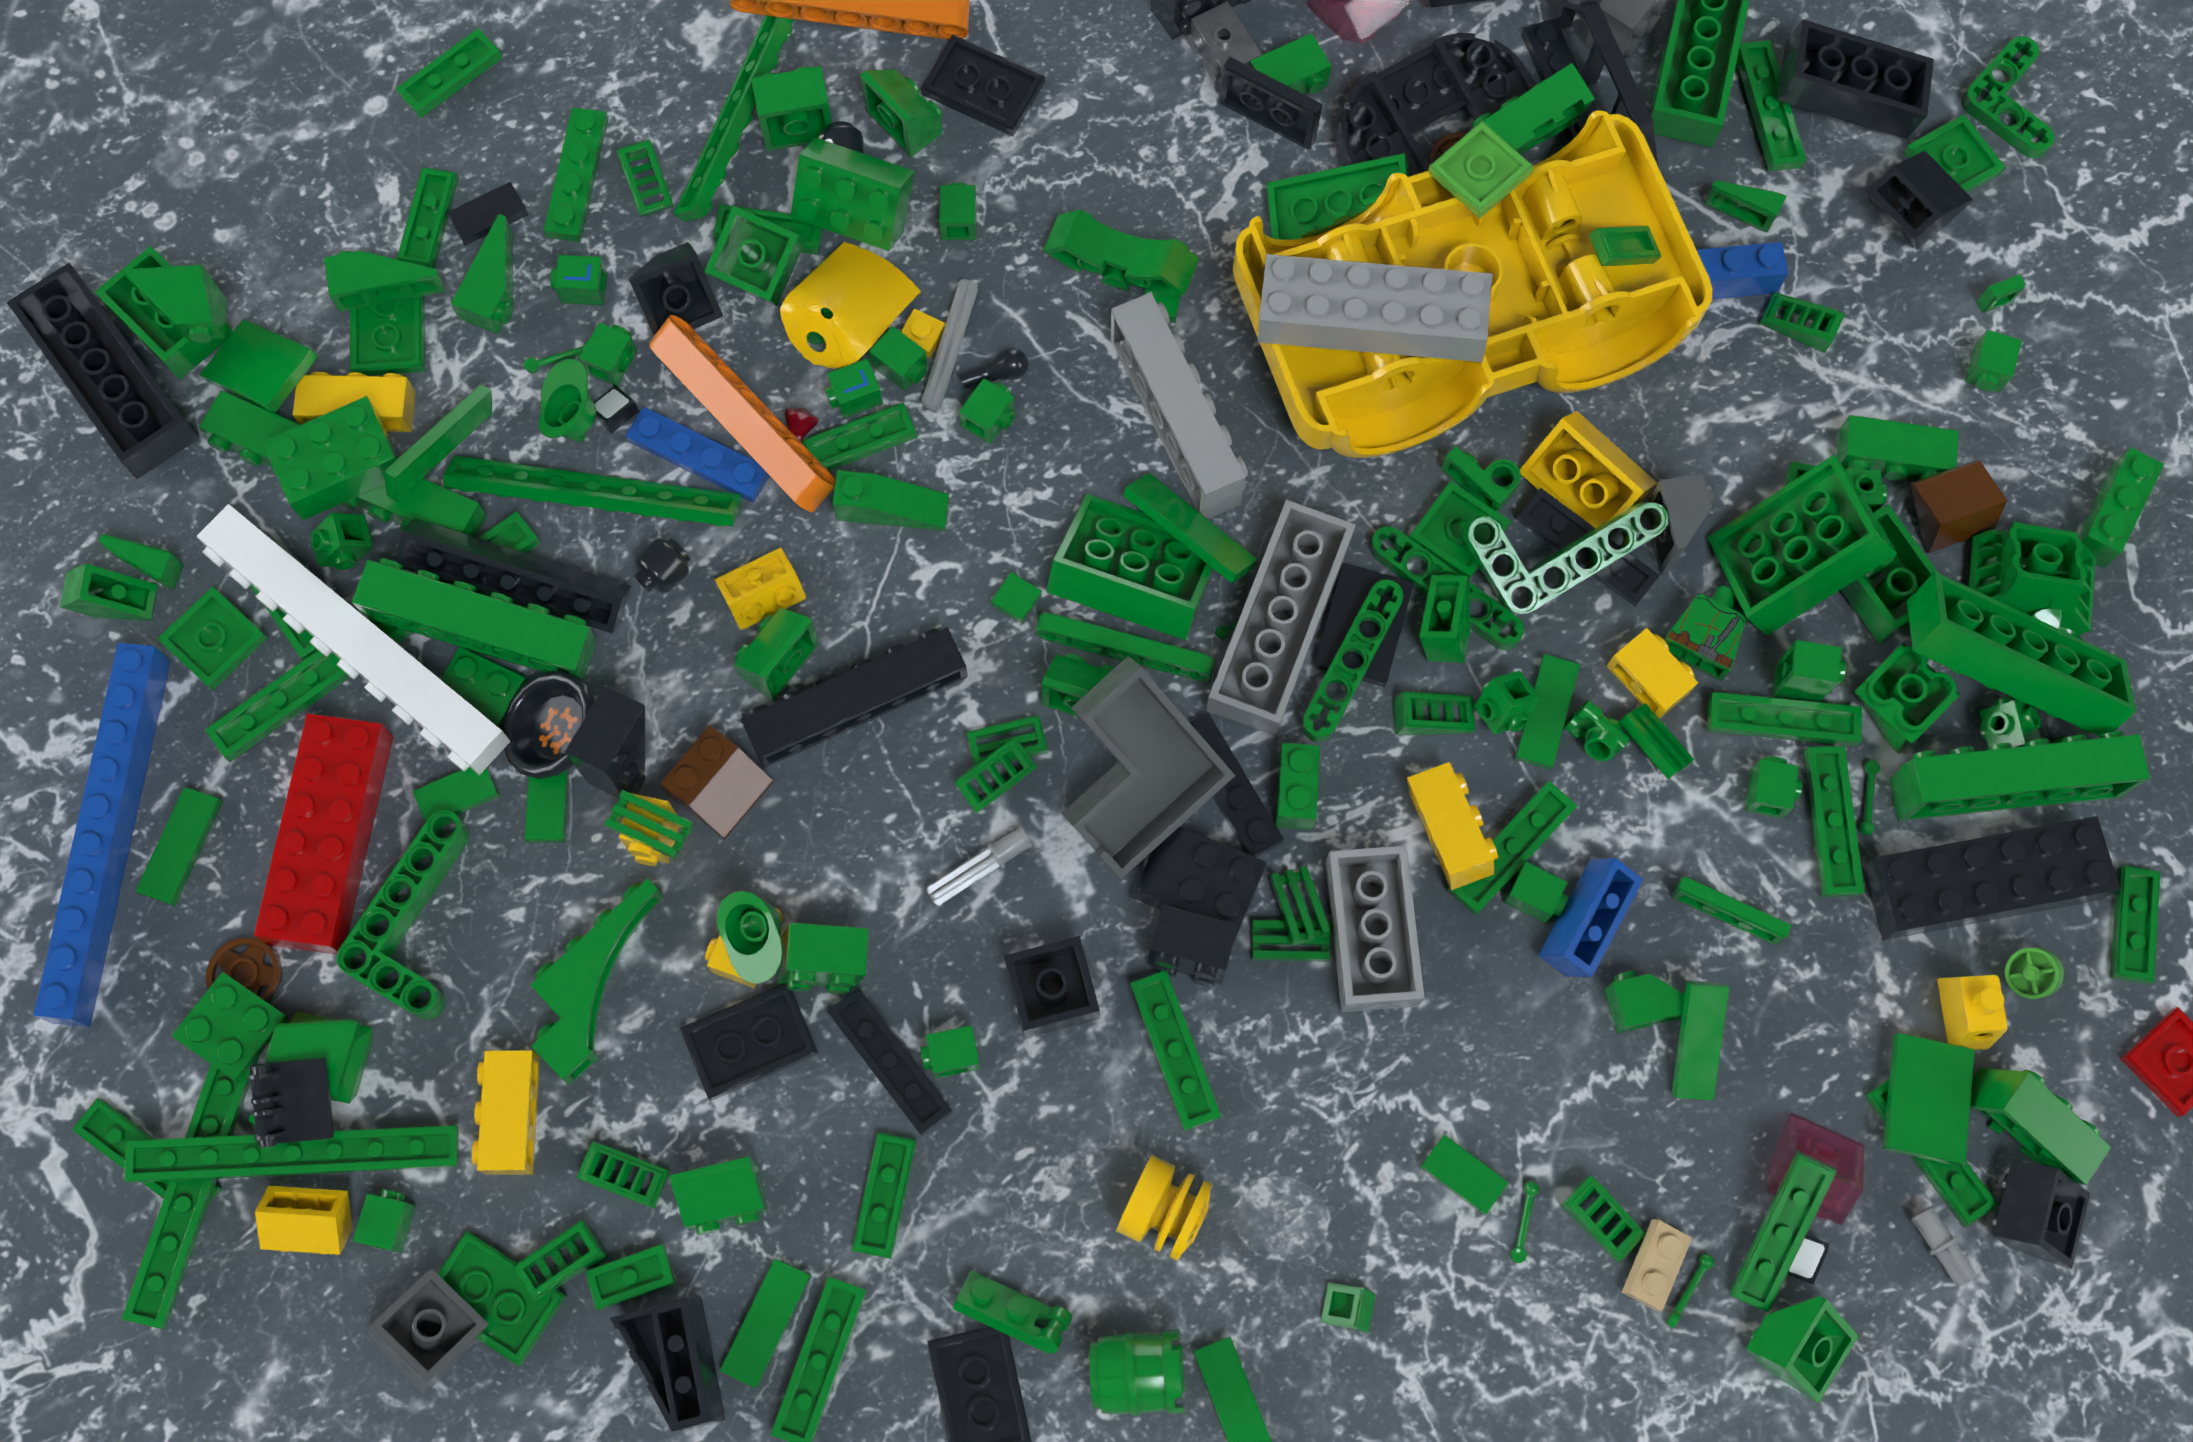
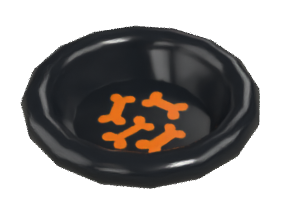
M557 670L540 673L520 687L509 702L502 721V731L510 740V743L504 748L506 758L520 774L536 779H544L558 776L574 765L565 753V750L595 702L590 686L579 676Z

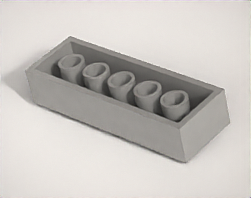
M1266 254L1258 342L1482 362L1488 337L1492 273Z
M1150 292L1111 308L1110 341L1195 510L1209 519L1241 505L1243 491L1246 489L1245 479L1248 476V471L1241 456L1235 457L1230 447L1232 440L1224 424L1219 426L1214 416L1216 408L1209 394L1203 395L1198 385L1201 382L1199 373L1193 363H1187L1183 355L1185 348L1179 334H1172L1167 324L1169 323V316L1162 302L1157 304Z
M1286 499L1209 694L1206 711L1277 736L1351 543L1356 524Z

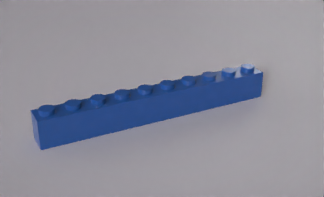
M127 643L117 644L33 1016L52 1024L91 1027L171 660L155 646Z

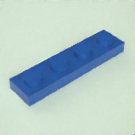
M644 406L625 435L629 443L731 493L741 494L742 498L752 503L755 502L770 477L755 460Z

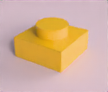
M913 309L901 333L926 351V357L930 358L941 340L946 323Z

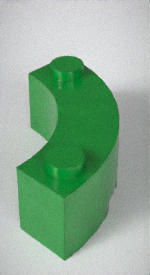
M1082 210L1058 215L1043 250L1058 262L1080 274L1082 269H1085L1086 271L1103 276V284L1129 291L1131 286L1149 287L1148 293L1151 292L1156 296L1185 295L1200 259L1180 240H1153L1132 236L1098 222L1091 214Z

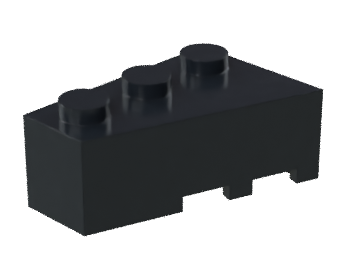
M604 685L565 753L587 783L620 799L619 795L622 790L637 794L645 780V775L643 774L645 772V705Z
M687 1297L610 1318L615 1329H619L630 1349L628 1353L633 1362L638 1364L649 1385L647 1387L671 1432L690 1430L726 1420L702 1298Z

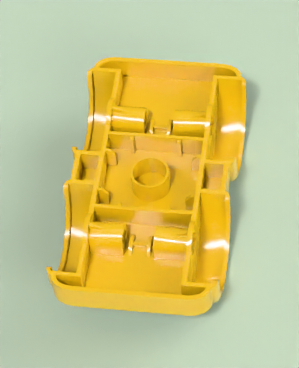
M1594 111L1591 113L1583 129L1569 144L1551 157L1534 165L1533 173L1481 218H1478L1433 178L1429 171L1410 177L1402 173H1394L1389 176L1383 192L1370 208L1350 221L1318 235L1295 240L1270 238L1263 233L1264 225L1261 217H1254L1249 222V227L1242 230L1236 240L1233 263L1234 279L1257 337L1266 254L1492 273L1488 337L1482 362L1260 342L1292 425L1300 439L1315 449L1332 448L1339 455L1351 458L1378 457L1422 444L1467 419L1488 397L1537 382L1543 389L1550 392L1573 393L1604 386L1632 375L1667 355L1698 327L1712 301L1713 291L1710 278L1644 135L1639 127L1628 117L1620 114L1609 115L1605 111ZM1649 226L1662 256L1654 264L1602 267L1589 237L1592 231L1596 228Z

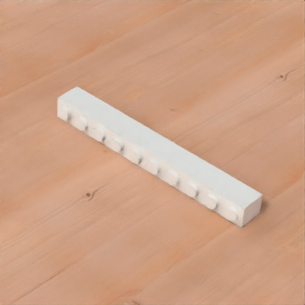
M229 504L196 536L206 546L202 551L206 557L218 567L226 563L233 569L229 575L245 589L250 585L256 588L259 593L255 597L272 612L277 607L286 614L283 621L298 634H301L304 629L311 634L313 638L309 642L327 657L332 652L341 659L337 666L348 676L355 679L360 675L368 683L364 688L378 701L382 702L387 698L396 706L391 711L407 725H410L413 721L420 725L423 729L419 734L436 749L442 744L450 750L451 753L447 758L465 772L470 767L480 775L510 743V740L500 728Z

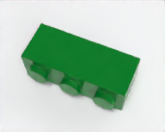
M1849 415L1839 429L1837 458L1845 470L1853 466H1865L1868 470H1881V475L1888 480L1900 481L1909 479L1919 481L1957 467L1959 431Z
M2132 447L2113 463L2078 535L2083 545H2087L2096 557L2095 565L2103 569L2123 552L2164 466V463Z

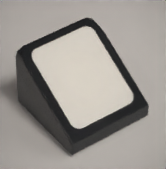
M616 385L594 402L596 418L611 434L639 412L636 402Z
M1806 1235L1787 1276L1814 1284L1830 1244Z

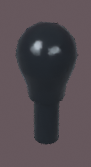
M1007 348L992 360L986 362L984 367L960 375L964 389L979 384L983 378L992 382L1019 379L1028 369V358L1020 349Z

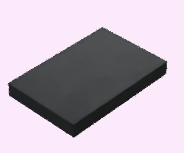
M953 35L921 87V94L1013 137L1043 87L1045 76Z
M1231 56L1228 58L1223 67L1220 95L1221 105L1310 150L1317 138L1323 104Z
M1343 563L1314 668L1328 671L1371 588L1381 580H1392L1399 584L1403 590L1402 604L1362 679L1364 682L1386 687L1414 582ZM1387 591L1384 595H1379L1381 598L1376 612L1381 615L1387 602L1392 601V594ZM1364 621L1359 625V631L1365 637L1374 638L1380 633L1378 625L1373 621ZM1348 652L1342 657L1344 665L1350 669H1358L1363 665L1361 655L1356 652Z
M787 984L778 985L680 1028L709 1101L819 1054L792 990L787 989Z
M988 1326L927 1341L948 1442H1032L1009 1335Z

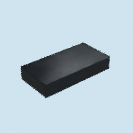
M511 182L447 212L465 246L487 236L498 214L505 216L508 224L528 216L527 210Z

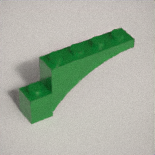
M648 878L642 884L636 882L630 886L623 894L622 898L624 900L613 910L608 908L594 920V927L586 935H578L573 938L564 948L566 952L555 963L552 961L548 962L535 974L536 980L530 985L561 1018L556 1023L550 1022L537 1033V1041L531 1047L568 1085H571L599 1059L594 1053V1042L598 1012L605 986L615 962L630 936L647 914L664 898L658 888Z

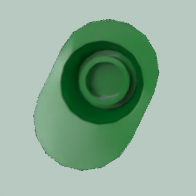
M564 359L548 372L543 382L539 429L542 435L548 438H559L562 436L576 442H582L585 439L586 432L595 421L596 406L588 395V376L584 365L575 359Z
M738 891L729 894L722 900L717 911L718 930L737 974L747 982L756 984L766 982L777 973L782 964L783 946L780 937L782 922L774 906L763 901L752 892Z

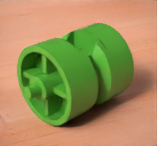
M2044 948L2021 949L2009 958L2005 967V978L2009 987L2019 996L2028 999H2038L2054 994L2061 987L2065 976L2064 966L2059 957Z

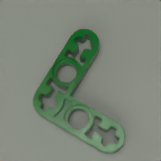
M2019 36L2011 40L1969 86L1962 97V106L1969 115L2028 158H2040L2046 154L2054 142L2055 135L2053 130L2006 95L2030 69L2039 55L2038 44L2033 39ZM2020 51L2024 52L2026 55L2022 56L2015 65L2011 61L2015 54ZM2000 70L2005 72L2009 81L2003 83L1995 80L1992 71ZM1986 88L1989 94L1985 100L1978 102L1975 98ZM2002 113L2012 115L2016 120V125L2008 126L2000 120L1999 115ZM2022 126L2026 127L2022 134L2018 133ZM2035 136L2041 140L2037 144L2031 141Z

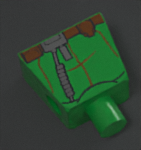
M1719 586L1712 598L1704 594H1698L1664 638L1669 647V652L1677 660L1719 681H1722L1733 667L1746 622V617L1743 614L1732 609L1737 600L1733 589Z

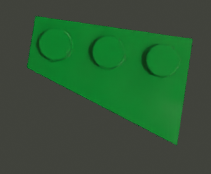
M1571 63L1553 76L1536 84L1519 97L1518 95L1508 100L1493 115L1488 112L1480 116L1472 125L1476 127L1483 121L1522 155L1572 126L1595 98L1573 63Z
M1980 1068L1972 1080L1970 1109L1977 1110L1991 1120L1988 1128L1997 1135L2004 1130L2022 1144L2019 1151L2038 1165L2058 1168L2077 1184L2087 1185L2111 1148L2099 1136L2100 1131L2098 1128L2080 1119L2072 1111L2073 1106L2064 1098L2054 1095L2044 1086L2046 1084L2045 1080L2037 1073L2027 1069L2015 1071Z

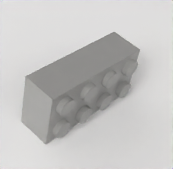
M1407 846L1330 851L1325 865L1341 1012L1418 1007L1424 1000V989Z

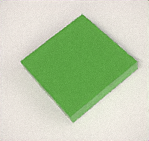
M1481 121L1429 166V174L1478 218H1481L1533 173L1534 166Z

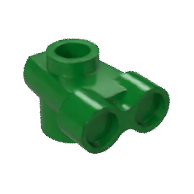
M1589 699L1584 702L1577 712H1574L1567 719L1563 728L1574 737H1581L1586 740L1584 745L1586 753L1597 761H1608L1625 747L1630 738L1622 731V726L1616 719L1604 716L1602 709Z

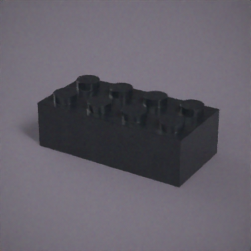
M1803 19L1785 43L1777 100L1908 139L1928 114L1934 59Z

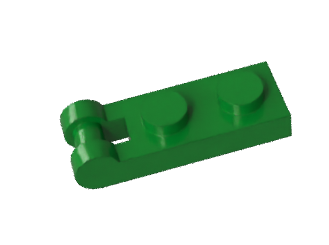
M972 1270L953 1306V1310L1050 1354L1058 1351L1062 1343L1061 1333L1069 1328L1072 1321V1315L1067 1309L1060 1306L1050 1307ZM1038 1322L1046 1326V1328L1041 1329L1034 1325Z

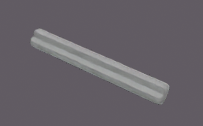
M961 279L959 281L922 397V405L927 409L939 410L942 406L978 292V285L972 280Z

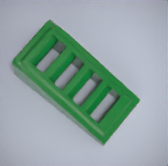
M650 139L617 149V157L640 217L674 207ZM645 158L649 160V163L630 168L629 163ZM649 170H652L654 173L653 175L635 180L633 176ZM657 182L658 187L639 193L638 187ZM662 194L663 200L644 206L642 199Z
M1715 180L1704 204L1768 233L1787 196L1773 191Z
M1774 292L1759 324L1825 353L1833 342L1845 314L1829 307ZM1779 307L1786 309L1782 319L1775 318ZM1792 313L1799 315L1796 323L1789 322ZM1806 318L1812 321L1810 327L1803 326ZM1820 325L1826 327L1824 332L1818 330Z
M106 534L100 535L98 542L113 556L164 587L174 590L184 565L170 551Z
M1402 691L1393 700L1394 732L1396 735L1467 734L1475 732L1472 696ZM1453 706H1458L1459 722H1454ZM1423 707H1427L1428 720H1424ZM1439 707H1443L1444 721H1440Z
M1013 737L953 781L974 811L978 813L1035 770L1037 766L1016 737ZM1010 750L1023 766L1018 771H1016L1005 755ZM998 759L1011 775L1006 780L1003 779L993 765ZM986 768L998 783L993 789L981 774ZM973 778L977 780L986 793L981 798L969 784V781Z
M592 1141L577 1179L655 1209L670 1171ZM603 1154L608 1156L598 1178L593 1175ZM618 1160L623 1162L615 1184L609 1182V1179ZM634 1166L639 1169L630 1190H628L624 1186ZM650 1172L654 1176L646 1196H643L639 1192L647 1173Z
M1592 1175L1586 1177L1560 1204L1617 1263L1646 1235ZM1591 1193L1596 1199L1584 1211L1579 1205ZM1603 1205L1607 1211L1594 1223L1590 1217ZM1614 1216L1619 1222L1605 1235L1601 1229ZM1626 1228L1630 1234L1616 1247L1612 1240Z
M581 1220L514 1265L513 1268L531 1299L536 1301L608 1257L590 1225ZM580 1238L589 1251L584 1256L575 1243ZM564 1247L568 1249L575 1261L571 1265H568L560 1251ZM549 1256H552L561 1271L554 1275L545 1260ZM536 1264L546 1279V1282L541 1285L530 1269Z

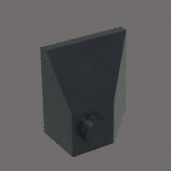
M689 242L656 255L628 278L653 335L656 334L670 315L681 318L693 329L723 317L698 255Z

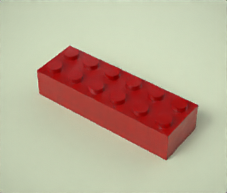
M306 714L253 935L265 944L337 955L339 948L348 937L394 737L382 723Z

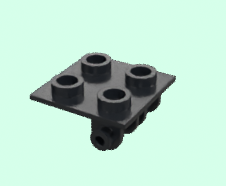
M326 1057L249 1065L250 1075H248V1079L251 1080V1104H253L254 1110L252 1111V1116H254L256 1130L254 1138L257 1140V1145H260V1148L276 1146L277 1143L334 1138Z

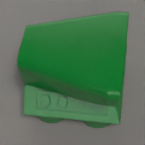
M1904 642L1854 691L1891 748L1898 754L1910 743L1918 739L1961 694L1956 690L1955 681L1951 676L1943 672H1936L1927 664V659L1913 652L1912 646H1907Z
M297 1011L290 1023L276 1025L267 1051L266 1062L273 1063L326 1057L330 1099L350 1104L357 1096L373 1043L372 1027L359 1025V1020L355 1019L335 1020Z

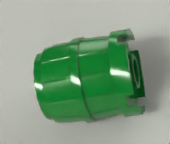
M1180 1329L1163 1330V1334L1127 1332V1334L1100 1337L1098 1342H1091L1089 1360L1093 1409H1101L1103 1414H1130L1131 1416H1140L1143 1413L1166 1410L1168 1414H1185V1403H1177V1398H1182V1393L1185 1392L1182 1345L1174 1346L1173 1340L1180 1339Z

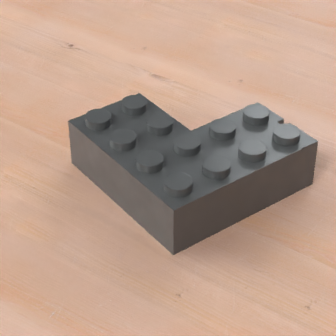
M1129 656L1071 707L1076 715L1115 757L1118 763L1062 814L1119 878L1122 879L1235 775L1145 670Z

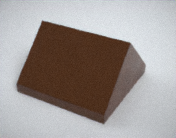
M1979 460L1911 483L1926 553L1940 550L1970 539L1975 535L1995 529L2007 503V499Z

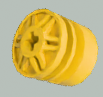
M1151 1155L1126 1206L1116 1232L1140 1243L1149 1230L1153 1229L1158 1232L1154 1250L1159 1253L1168 1236L1176 1240L1169 1258L1178 1262L1182 1253L1193 1244L1209 1210L1210 1191L1213 1184L1204 1180L1197 1196L1188 1192L1195 1175L1189 1173L1178 1188L1171 1184L1175 1165Z

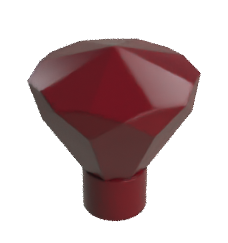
M789 408L785 412L788 429L802 443L803 437L817 425L819 418L805 408Z

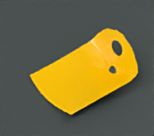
M843 242L787 295L780 307L781 319L789 340L805 359L809 360L813 365L835 369L858 361L921 291L903 272L886 259L859 246ZM821 309H830L833 312V317L831 319L825 318L821 314ZM809 332H817L823 336L826 342V349L823 352H817L809 346L807 342Z

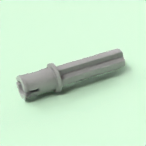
M1019 826L991 845L988 842L985 850L927 886L926 891L933 903L937 906L941 905L998 867L1004 869L1006 862L1026 849L1033 847L1023 829Z

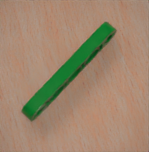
M1382 527L1375 532L1370 544L1372 556L1401 579L1414 582L1413 587L1426 597L1428 596L1431 575L1461 576L1394 527ZM1389 539H1392L1395 542L1393 549L1388 548L1384 551L1380 548L1382 541L1387 542ZM1404 548L1408 551L1404 554L1401 563H1398L1396 561L1398 555L1402 554ZM1419 558L1426 563L1427 571L1424 574L1415 575L1408 570L1407 562L1410 559ZM1469 582L1470 602H1479L1486 609V615L1478 619L1470 616V629L1497 649L1510 650L1515 648L1524 634L1522 621ZM1494 613L1497 617L1488 629L1485 625ZM1508 625L1513 628L1512 636L1508 635L1504 639L1499 636L1500 628L1504 629Z
M1381 580L1371 588L1308 706L1302 721V731L1311 741L1324 742L1334 734L1396 617L1404 596L1403 590L1395 581ZM1387 591L1392 594V601L1387 602L1381 615L1376 612L1381 598L1379 595H1384ZM1364 621H1373L1378 625L1380 633L1374 638L1365 637L1359 631V625ZM1348 652L1358 653L1363 659V665L1358 669L1346 667L1342 660L1344 654ZM1331 683H1339L1345 687L1347 695L1339 701L1331 700L1326 694V687ZM1325 706L1327 709H1330L1325 720V725L1329 728L1322 727L1319 731L1313 729L1314 722L1310 718L1317 720Z
M1041 614L1035 630V634L1039 638L1048 642L1120 661L1129 656L1142 667L1195 681H1210L1215 666V660L1203 653L1055 614Z

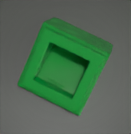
M1328 1282L1321 1323L1368 1333L1375 1293L1365 1288Z

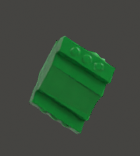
M2012 522L2008 532L1991 529L1973 536L1969 588L2030 616L2042 609H2060L2062 614L2060 627H2065L2080 635L2091 631L2096 557L2087 545H2083L2076 532Z

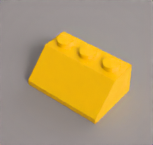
M1578 411L1563 417L1520 469L1521 475L1536 489L1542 488L1595 528L1633 505L1641 503L1658 484Z

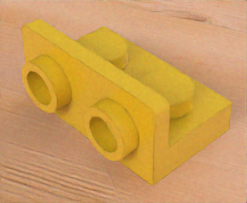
M778 548L715 579L740 630L764 620L768 615H774L779 608L786 609L806 599L798 576L782 548Z

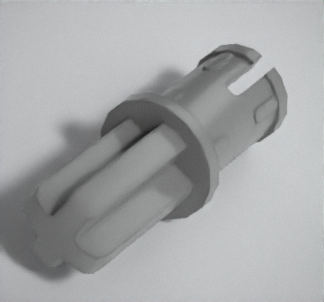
M1931 1206L1911 1218L1912 1222H1914L1931 1248L1929 1251L1930 1255L1935 1254L1955 1285L1961 1286L1973 1280L1976 1272L1957 1245L1958 1237H1952L1936 1213L1935 1208Z

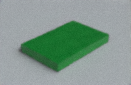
M425 296L350 310V373L357 372L367 376H375L387 373L425 372Z
M243 319L199 375L208 383L275 413L316 361L318 355L306 346Z
M1897 1033L1893 1036L1883 1150L1959 1167L1965 1165L1975 1049Z
M466 1231L438 1272V1275L488 1323V1327L477 1339L517 1366H522L568 1296L558 1289H554L538 1300L533 1301L513 1268L517 1263L471 1232ZM535 1275L540 1285L545 1282Z

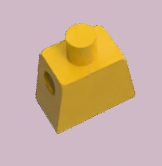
M1998 975L1937 979L1947 1043L1975 1050L1989 1049L2007 1031L2004 996L2001 991Z

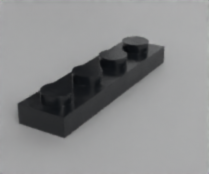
M1542 488L1537 491L1517 518V520L1558 550L1563 549L1595 529V527ZM1608 538V543L1613 549L1619 547L1617 543ZM1581 548L1577 552L1576 563L1582 568L1589 565L1591 554L1588 549ZM1630 553L1593 574V576L1635 607L1660 576Z
M1209 712L1189 722L1235 775L1212 797L1245 853L1257 858L1284 842L1283 836Z
M859 988L827 1011L921 1137L953 1113L949 1105Z

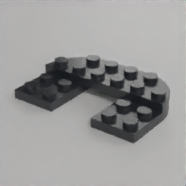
M1455 33L1442 36L1433 40L1429 47L1377 74L1375 71L1372 72L1353 89L1339 114L1336 125L1335 143L1341 166H1347L1404 153L1408 161L1409 177L1429 171L1430 164L1413 135L1466 107L1474 121L1488 112L1493 115L1508 100L1518 95L1519 97L1530 91L1536 83L1519 57L1502 43L1496 40L1491 43L1475 38L1474 33Z

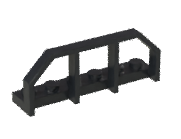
M1561 0L1555 18L1524 27L1521 36L1542 81L1573 63L1585 84L1590 86L1598 82L1605 64L1618 92L1611 114L1629 117L1639 127L1658 165L1652 117L1599 3L1594 0ZM1576 12L1582 14L1594 39L1582 75L1561 29L1571 27ZM1594 101L1572 126L1564 130L1569 142L1580 133L1590 114L1598 111Z

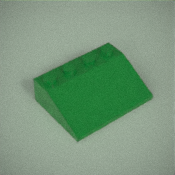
M1832 455L1707 537L1747 619L1766 636L1897 555L1883 527L1835 455Z
M1086 494L1053 560L1046 592L1186 641L1214 569L1145 513Z

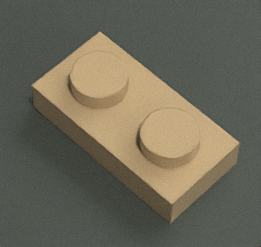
M1652 1219L1622 1293L1653 1310L1663 1311L1692 1237L1661 1220Z

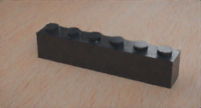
M416 518L411 520L401 530L394 559L395 562L403 565L404 569L417 572V570L428 571L440 577L439 580L454 584V581L464 582L476 587V591L491 595V592L500 593L512 598L513 603L527 607L528 603L536 604L550 610L549 614L564 618V615L575 616L587 622L586 626L612 634L622 620L631 588L629 585Z
M948 627L940 631L937 628L928 630L919 636V640L906 646L905 644L894 645L885 651V655L872 661L870 659L860 660L850 667V671L838 676L836 674L824 676L816 682L814 687L805 691L801 689L793 690L785 694L781 698L782 701L769 707L767 705H760L748 711L747 716L741 718V722L762 768L764 769L967 678L966 664Z

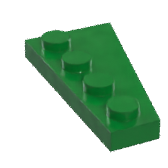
M1403 153L1267 182L1272 238L1295 240L1311 237L1359 216L1376 202L1383 192L1389 176L1394 173H1402L1409 177L1406 155Z

